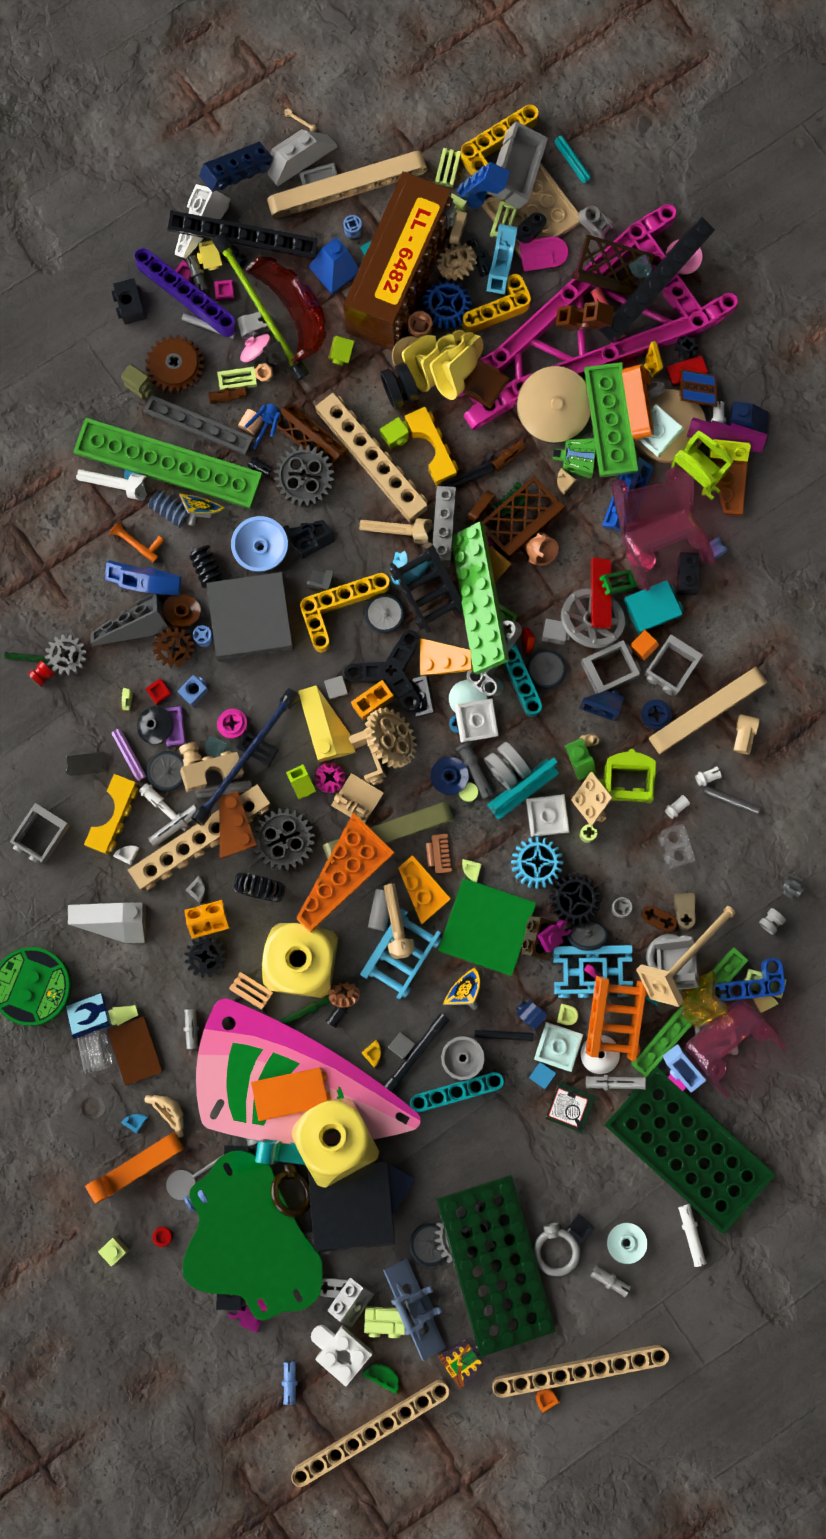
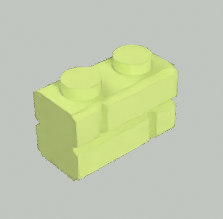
M366 1306L364 1333H369V1337H380L381 1334H389V1338H400L401 1335H405V1327L397 1308Z

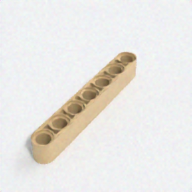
M756 666L648 739L657 752L661 754L767 683V680Z

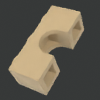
M226 751L216 758L208 756L203 758L201 762L189 761L184 763L180 772L186 792L205 788L207 785L205 773L211 770L220 773L224 781L225 777H227L228 773L238 762V753ZM243 769L239 771L233 780L242 778L244 774Z

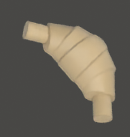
M146 1095L145 1102L152 1104L170 1124L171 1128L175 1129V1134L178 1138L183 1137L184 1114L180 1104L168 1096Z

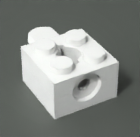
M325 1325L316 1326L311 1333L312 1341L322 1349L315 1360L344 1386L349 1384L372 1356L373 1351L343 1325L335 1334Z

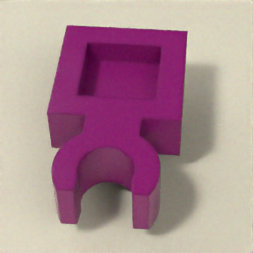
M560 920L556 925H550L537 935L545 952L554 950L564 942L562 936H567L571 933V929L563 930L564 925L568 923L567 921Z
M248 1305L245 1310H238L236 1314L228 1313V1317L232 1319H241L239 1325L256 1333L258 1332L262 1321L253 1316Z

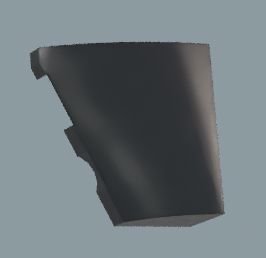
M324 520L315 521L314 523H301V527L289 528V525L283 527L286 535L302 559L335 542L333 532Z

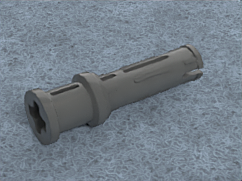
M469 741L455 749L459 751L464 761L463 763L468 767L482 799L494 793L478 764L479 757L475 755L471 747L472 743Z

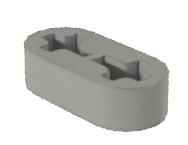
M322 1278V1285L324 1282H328V1286H334V1289H328L327 1293H324L321 1288L320 1295L336 1298L341 1291L336 1290L337 1287H343L344 1283H347L348 1280Z

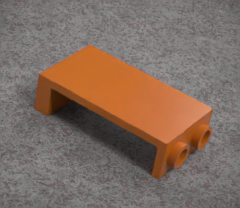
M321 1067L251 1082L258 1121L308 1111L318 1104L331 1099L330 1092L326 1093L324 1081H327L326 1072H322Z

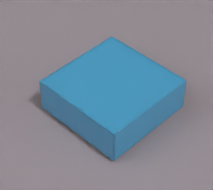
M539 1062L529 1076V1079L543 1089H546L556 1073Z

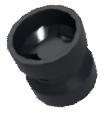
M232 246V255H234L241 269H243L248 262V258L241 254L236 246ZM223 255L222 259L226 263H230L228 259Z

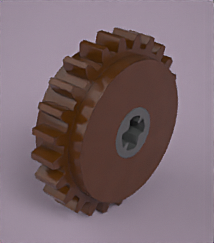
M170 335L169 340L163 337L162 343L156 341L157 347L151 346L152 353L147 352L150 358L145 359L147 375L152 378L151 382L156 384L157 389L163 387L162 389L165 393L168 389L171 394L174 393V390L181 394V389L188 392L187 387L194 388L193 383H199L198 376L203 377L200 371L205 370L202 351H198V345L193 346V340L187 342V337H184L182 340H180L179 335L176 336V339H173L172 335Z

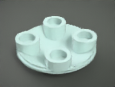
M468 680L456 683L449 694V703L455 713L456 704L487 699V695L479 691Z

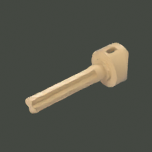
M417 518L414 525L360 520L359 530L407 536L413 535L414 543L426 544L428 543L427 534L432 529V520Z
M395 883L384 885L394 941L388 944L389 954L393 959L406 958L415 950L413 939L405 938Z

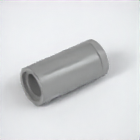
M376 889L368 928L387 931L390 916L385 891Z

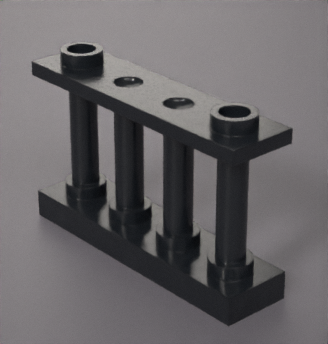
M430 542L422 545L425 551L421 556L400 568L393 562L389 564L392 569L389 571L394 581L398 580L418 618L415 621L419 629H424L427 633L431 632L428 623L449 611L456 610L460 614L463 613L462 600L434 545ZM426 561L431 562L433 565L432 571L409 584L405 583L402 577L403 574ZM433 578L440 579L442 584L439 588L416 601L414 600L410 591ZM442 594H448L450 598L448 604L423 617L419 609L421 606Z

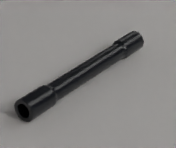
M442 1013L437 1016L410 1054L383 1085L385 1088L393 1093L405 1074L435 1036L448 1023L449 1019Z

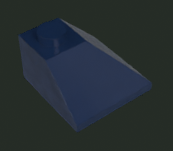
M734 401L730 412L729 426L734 423L766 434L769 412L752 403Z
M610 690V692L603 691L583 698L579 709L615 722L624 697L615 690Z

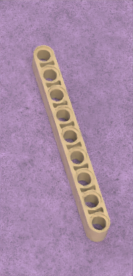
M414 151L273 194L267 198L272 217L278 219L396 183L402 171L414 176L422 175L427 171V166L422 152Z
M652 1345L501 1375L493 1380L492 1388L496 1396L504 1398L660 1367L668 1362L669 1354L663 1346ZM658 1350L664 1352L661 1360L654 1359V1354ZM638 1354L644 1355V1361L641 1364L634 1362V1358ZM618 1358L625 1360V1364L621 1368L614 1366ZM598 1362L605 1364V1369L602 1372L595 1371V1365ZM579 1366H583L586 1369L582 1376L575 1374V1369ZM559 1370L566 1372V1376L562 1380L555 1378V1374ZM539 1374L546 1376V1381L542 1384L535 1381L536 1376ZM519 1378H524L527 1381L526 1385L522 1388L516 1386V1380ZM499 1382H504L507 1384V1388L505 1391H498L496 1385Z
M444 1380L434 1381L298 1464L293 1470L292 1482L298 1487L309 1484L443 1402L449 1396L448 1383ZM437 1386H444L446 1392L443 1395L436 1394L434 1390ZM425 1396L429 1402L427 1405L421 1406L417 1402L418 1398ZM402 1407H408L411 1409V1414L403 1416L400 1410ZM387 1417L392 1418L394 1424L390 1427H386L383 1424V1420ZM368 1428H373L377 1434L374 1437H368L365 1431ZM356 1439L359 1442V1446L351 1448L348 1445V1441ZM337 1449L341 1452L342 1456L335 1459L331 1456V1451ZM320 1460L324 1463V1467L316 1469L313 1462ZM303 1471L306 1473L307 1478L299 1480L296 1477V1473Z

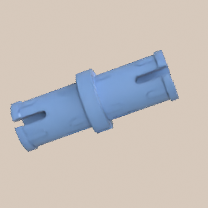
M290 1361L283 1362V1404L288 1405L290 1403V1405L296 1404V1386L298 1385V1380H296V1362L292 1361L290 1363Z

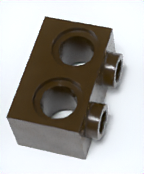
M529 916L521 954L539 960L550 961L552 951L545 952L537 935L550 925H556L557 922L541 917Z

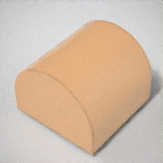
M247 409L238 427L255 436L263 420L259 416L245 429L244 426L256 414V412Z

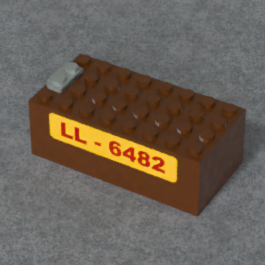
M402 171L343 304L346 332L348 334L393 351L395 344L403 338L401 335L403 330L408 329L410 314L416 311L417 298L422 297L425 288L423 285L425 281L428 282L432 273L430 269L432 265L435 266L439 257L437 253L439 249L444 247L446 241L444 237L446 233H450L457 216L455 214L457 208H455L453 198H451L452 190Z

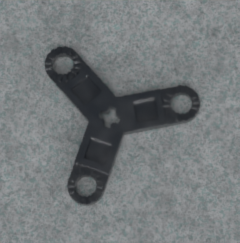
M413 630L405 631L386 662H365L347 665L344 670L346 680L350 683H378L383 680V682H387L405 711H417L421 705L420 698L403 671L420 644L418 633ZM408 636L415 637L414 643L410 645L405 643V639ZM390 668H394V671H397L393 673V676H390L387 672L390 671ZM352 669H356L359 671V674L351 678L349 677V672ZM409 698L416 700V704L412 707L405 704Z

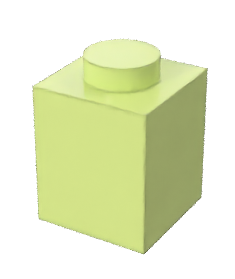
M115 1236L98 1252L112 1267L130 1250Z

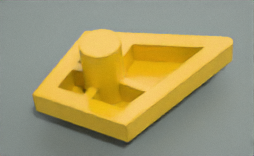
M656 341L651 342L644 361V367L649 370L651 377H655L663 369V362Z

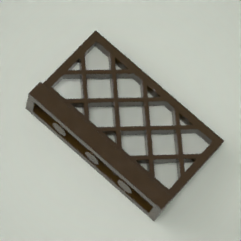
M586 234L576 271H573L571 278L631 295L638 287V285L634 284L632 277L640 273L643 281L651 271L655 254ZM590 240L596 241L599 249L592 253L588 248ZM611 245L616 253L608 258L604 249ZM628 250L632 255V259L624 263L621 254ZM601 251L605 260L596 264L593 256ZM643 255L648 256L647 265L641 268L637 259ZM618 256L621 266L613 270L610 260ZM590 258L594 267L588 271L583 270L584 261ZM635 262L638 270L630 274L626 266ZM607 263L610 272L603 276L598 268ZM623 268L627 277L620 281L615 273Z

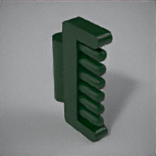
M516 482L515 486L512 487V490L510 489L509 493H506L505 495L509 498L519 488H521L522 485L519 482ZM503 496L499 503L492 506V510H496L508 498ZM516 497L514 499V506H525V497ZM511 509L500 511L501 518H505L508 514L511 517ZM514 509L513 517H514L520 510Z

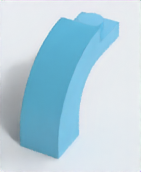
M499 224L486 291L505 294L518 227Z

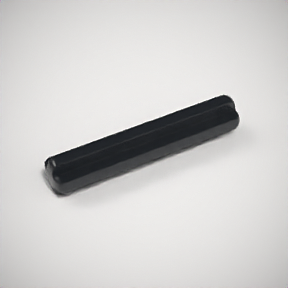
M488 462L441 482V486L460 487L493 473L494 468Z

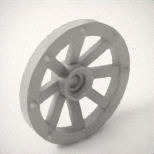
M590 588L572 593L566 599L561 610L562 624L569 636L576 642L591 648L607 647L617 641L624 630L625 616L619 603L611 596V609L616 617L612 618V625H616L615 632L611 633L603 628L591 627ZM589 598L588 611L585 610L579 599ZM573 603L581 616L569 611ZM570 619L581 623V625L575 628ZM588 631L589 637L584 636L580 632ZM595 631L599 632L606 638L596 639Z

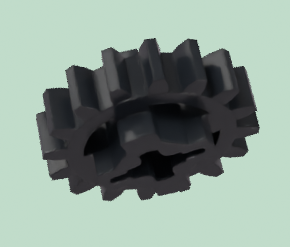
M200 936L199 942L193 939L192 943L194 945H187L190 951L184 953V955L189 957V959L185 960V963L190 964L188 967L189 971L195 970L193 975L197 976L200 972L201 978H204L205 974H208L209 978H211L212 972L219 974V967L224 969L221 963L222 961H227L223 957L227 952L226 950H221L223 947L222 943L217 945L218 939L214 938L211 941L210 936H207L206 940H204ZM203 945L201 950L194 952L197 947ZM211 945L216 948L218 955L213 954ZM207 952L208 955L214 957L206 959V962H204V959L198 957V955H205ZM193 959L198 960L200 969L194 964ZM217 962L213 968L208 969L210 964Z

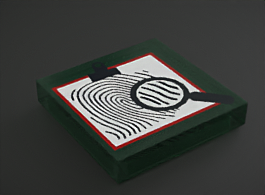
M558 1082L545 1119L583 1133L596 1096Z

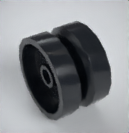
M405 362L395 365V374L390 368L380 371L383 387L394 410L404 407V397L410 404L420 400L415 380Z

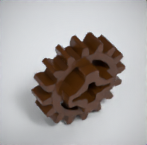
M168 626L167 632L160 630L161 636L155 635L157 642L152 643L154 647H157L153 650L154 654H158L156 656L157 661L162 659V665L164 666L168 663L170 668H172L173 664L180 667V662L187 664L185 659L192 658L189 652H194V648L190 647L194 642L193 640H188L191 637L190 634L184 635L185 630L183 628L179 632L177 626L174 627V630H171ZM179 636L184 639L185 644L179 642ZM175 641L177 648H174V650L171 651L169 646H173V643ZM161 650L167 651L168 658L162 654Z

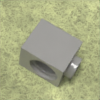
M546 619L542 641L564 645L565 640H569L570 636L564 629L562 621Z

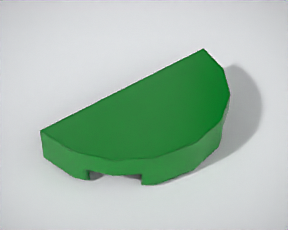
M381 1363L373 1364L367 1367L361 1374V1376L397 1395L399 1388L398 1377L395 1371L388 1365Z

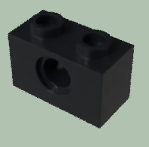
M132 278L113 283L114 291L111 292L114 302H118L119 305L116 308L118 318H122L124 324L146 319L135 279ZM125 300H132L129 304H124Z
M680 552L677 558V595H696L699 590V553Z

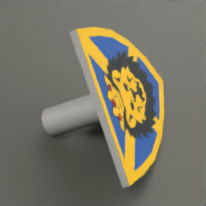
M179 494L187 513L190 514L187 524L191 526L195 525L197 517L210 518L211 514L220 513L225 509V507L208 499Z
M475 968L465 973L452 986L443 1005L468 1004L472 1010L478 1008L476 999L480 991L481 980Z

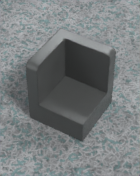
M313 570L310 580L307 581L308 589L320 592L331 589L334 571L326 570L323 573Z

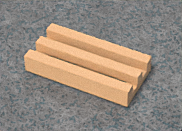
M241 972L229 988V990L261 1010L273 995V992ZM240 980H243L244 982L248 983L249 985H251V986L254 987L255 989L259 990L260 992H262L263 994H265L266 997H265L264 995H262L261 993L257 992L256 990H254L253 988H251L250 986L246 985L245 983H243V982L240 981ZM239 985L243 989L247 990L249 993L261 999L263 1002L261 1003L257 1001L256 999L246 994L236 986Z

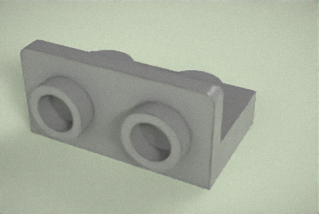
M349 1278L329 1307L328 1312L339 1322L352 1327L374 1296V1293L357 1283L354 1279Z

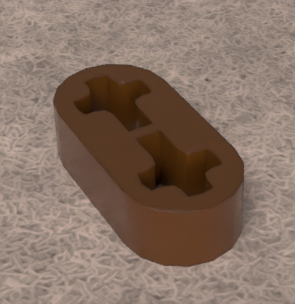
M487 490L469 512L467 518L475 524L492 504L496 495Z
M647 906L641 912V918L645 923L663 932H671L676 928L677 921L675 917L654 906ZM653 910V915L657 916L658 919L650 918L648 920L645 911ZM660 918L663 920L670 918V923L673 924L672 927L665 928V924L660 921Z

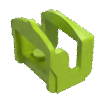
M698 430L688 441L686 448L683 451L680 450L674 456L671 468L675 469L677 465L682 467L704 487L701 495H706L713 500L714 496L711 495V492H720L716 485L725 477L734 461L717 442ZM699 439L726 462L721 469L695 447Z
M634 749L615 754L607 759L604 767V777L599 779V781L613 797L612 801L652 803L654 800L656 761L647 755L635 752ZM612 770L647 772L646 792H644L645 789L633 788V791H625L623 787H614L611 790Z

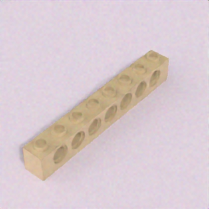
M334 393L330 394L315 406L316 413L407 521L412 523L428 510L427 499L422 493L419 495L416 492V486L410 479L408 481L405 479L402 469L398 465L394 466L391 462V456L386 451L383 453L379 448L381 447L379 442L368 435L369 431L365 425H360L356 421L357 417L352 410L348 411L345 408L346 404L340 396L336 397ZM337 412L343 414L340 418L333 417ZM348 426H352L354 430L352 432L345 431V428ZM359 440L366 442L363 446H358L356 443ZM376 454L378 457L375 460H370L368 456ZM382 468H388L390 470L387 474H382L380 472ZM394 482L402 484L399 488L392 487ZM405 496H411L413 497V500L411 502H405L403 498Z
M258 785L240 795L243 807L247 803L254 804L253 811H245L249 824L254 821L252 818L258 814L260 816L266 814L269 811V807H271V804ZM219 810L210 816L204 826L196 824L128 869L138 887L142 891L145 889L146 891L151 890L156 886L157 881L160 879L166 880L173 875L172 871L177 868L180 870L186 867L190 859L193 857L197 859L205 854L204 850L208 847L214 848L219 845L220 832L213 833L212 831L213 826L219 824ZM201 834L205 835V842L198 844L196 838ZM184 845L190 847L186 855L180 853V849ZM167 856H173V863L168 866L165 865L164 859ZM155 866L157 868L156 875L149 876L148 869Z

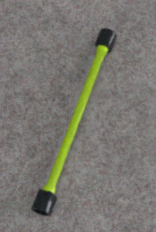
M226 234L218 235L212 240L218 252L220 254L223 253L228 259L246 291L252 297L251 299H253L255 306L260 314H262L264 320H266L265 322H267L266 324H268L275 339H277L279 345H281L280 347L286 353L285 355L291 365L289 369L296 381L304 378L309 374L302 360L295 363L297 358L290 351L291 349L285 343L286 341L277 326H275L276 324L271 320L272 318L267 309L261 303L262 301L256 295L257 293L248 278H246L247 276L242 272L243 270L234 255H232V244Z

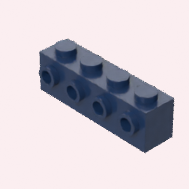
M259 141L204 163L199 177L211 192L219 189L223 190L231 184H238L241 180L250 179L258 173H265L270 168L273 157Z

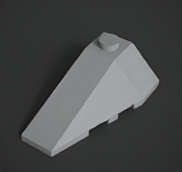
M146 904L68 905V925L123 943H145Z

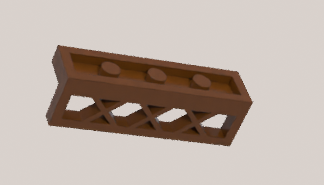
M291 403L282 408L276 428L299 447L302 445L304 450H306L307 445H310L309 441H314L317 444L318 453L323 451L333 457L330 462L333 465L336 464L340 457L346 454L348 449L294 404ZM283 417L289 421L290 427L286 428L280 423ZM295 430H301L304 439H299L296 436Z

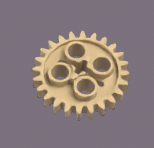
M387 707L384 709L380 708L367 717L368 721L365 725L368 728L364 731L368 736L365 739L370 740L368 746L373 748L371 753L376 752L377 760L381 758L382 764L387 763L388 767L393 766L396 769L397 767L401 768L409 764L415 758L413 754L416 753L414 747L417 744L413 740L416 737L411 735L413 730L408 728L410 723L404 722L405 717L400 718L399 712L394 713V709L389 710Z

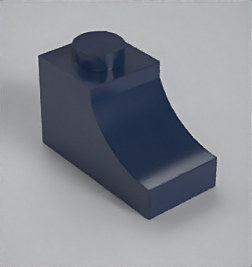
M530 1000L527 1003L523 1001L516 1008L519 1011L516 1016L532 1031L548 1016Z

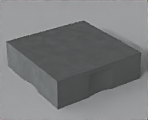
M282 572L206 583L218 661L244 658L253 654H271L294 650Z

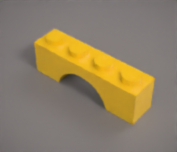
M423 407L405 415V422L410 428L409 431L412 437L429 441L435 449V457L428 465V471L436 487L441 485V482L457 476L458 466L455 460L451 461L449 457L451 453L447 444L443 445L441 440L443 438L439 428H435L433 424L435 420L431 411L428 412L426 407Z
M116 774L113 775L107 792L114 800V814L106 824L99 827H91L84 843L85 846L106 855L114 851L117 843L115 841L116 836L121 834L124 827L122 823L124 817H127L131 811L132 806H130L132 798L135 799L139 792L136 782Z

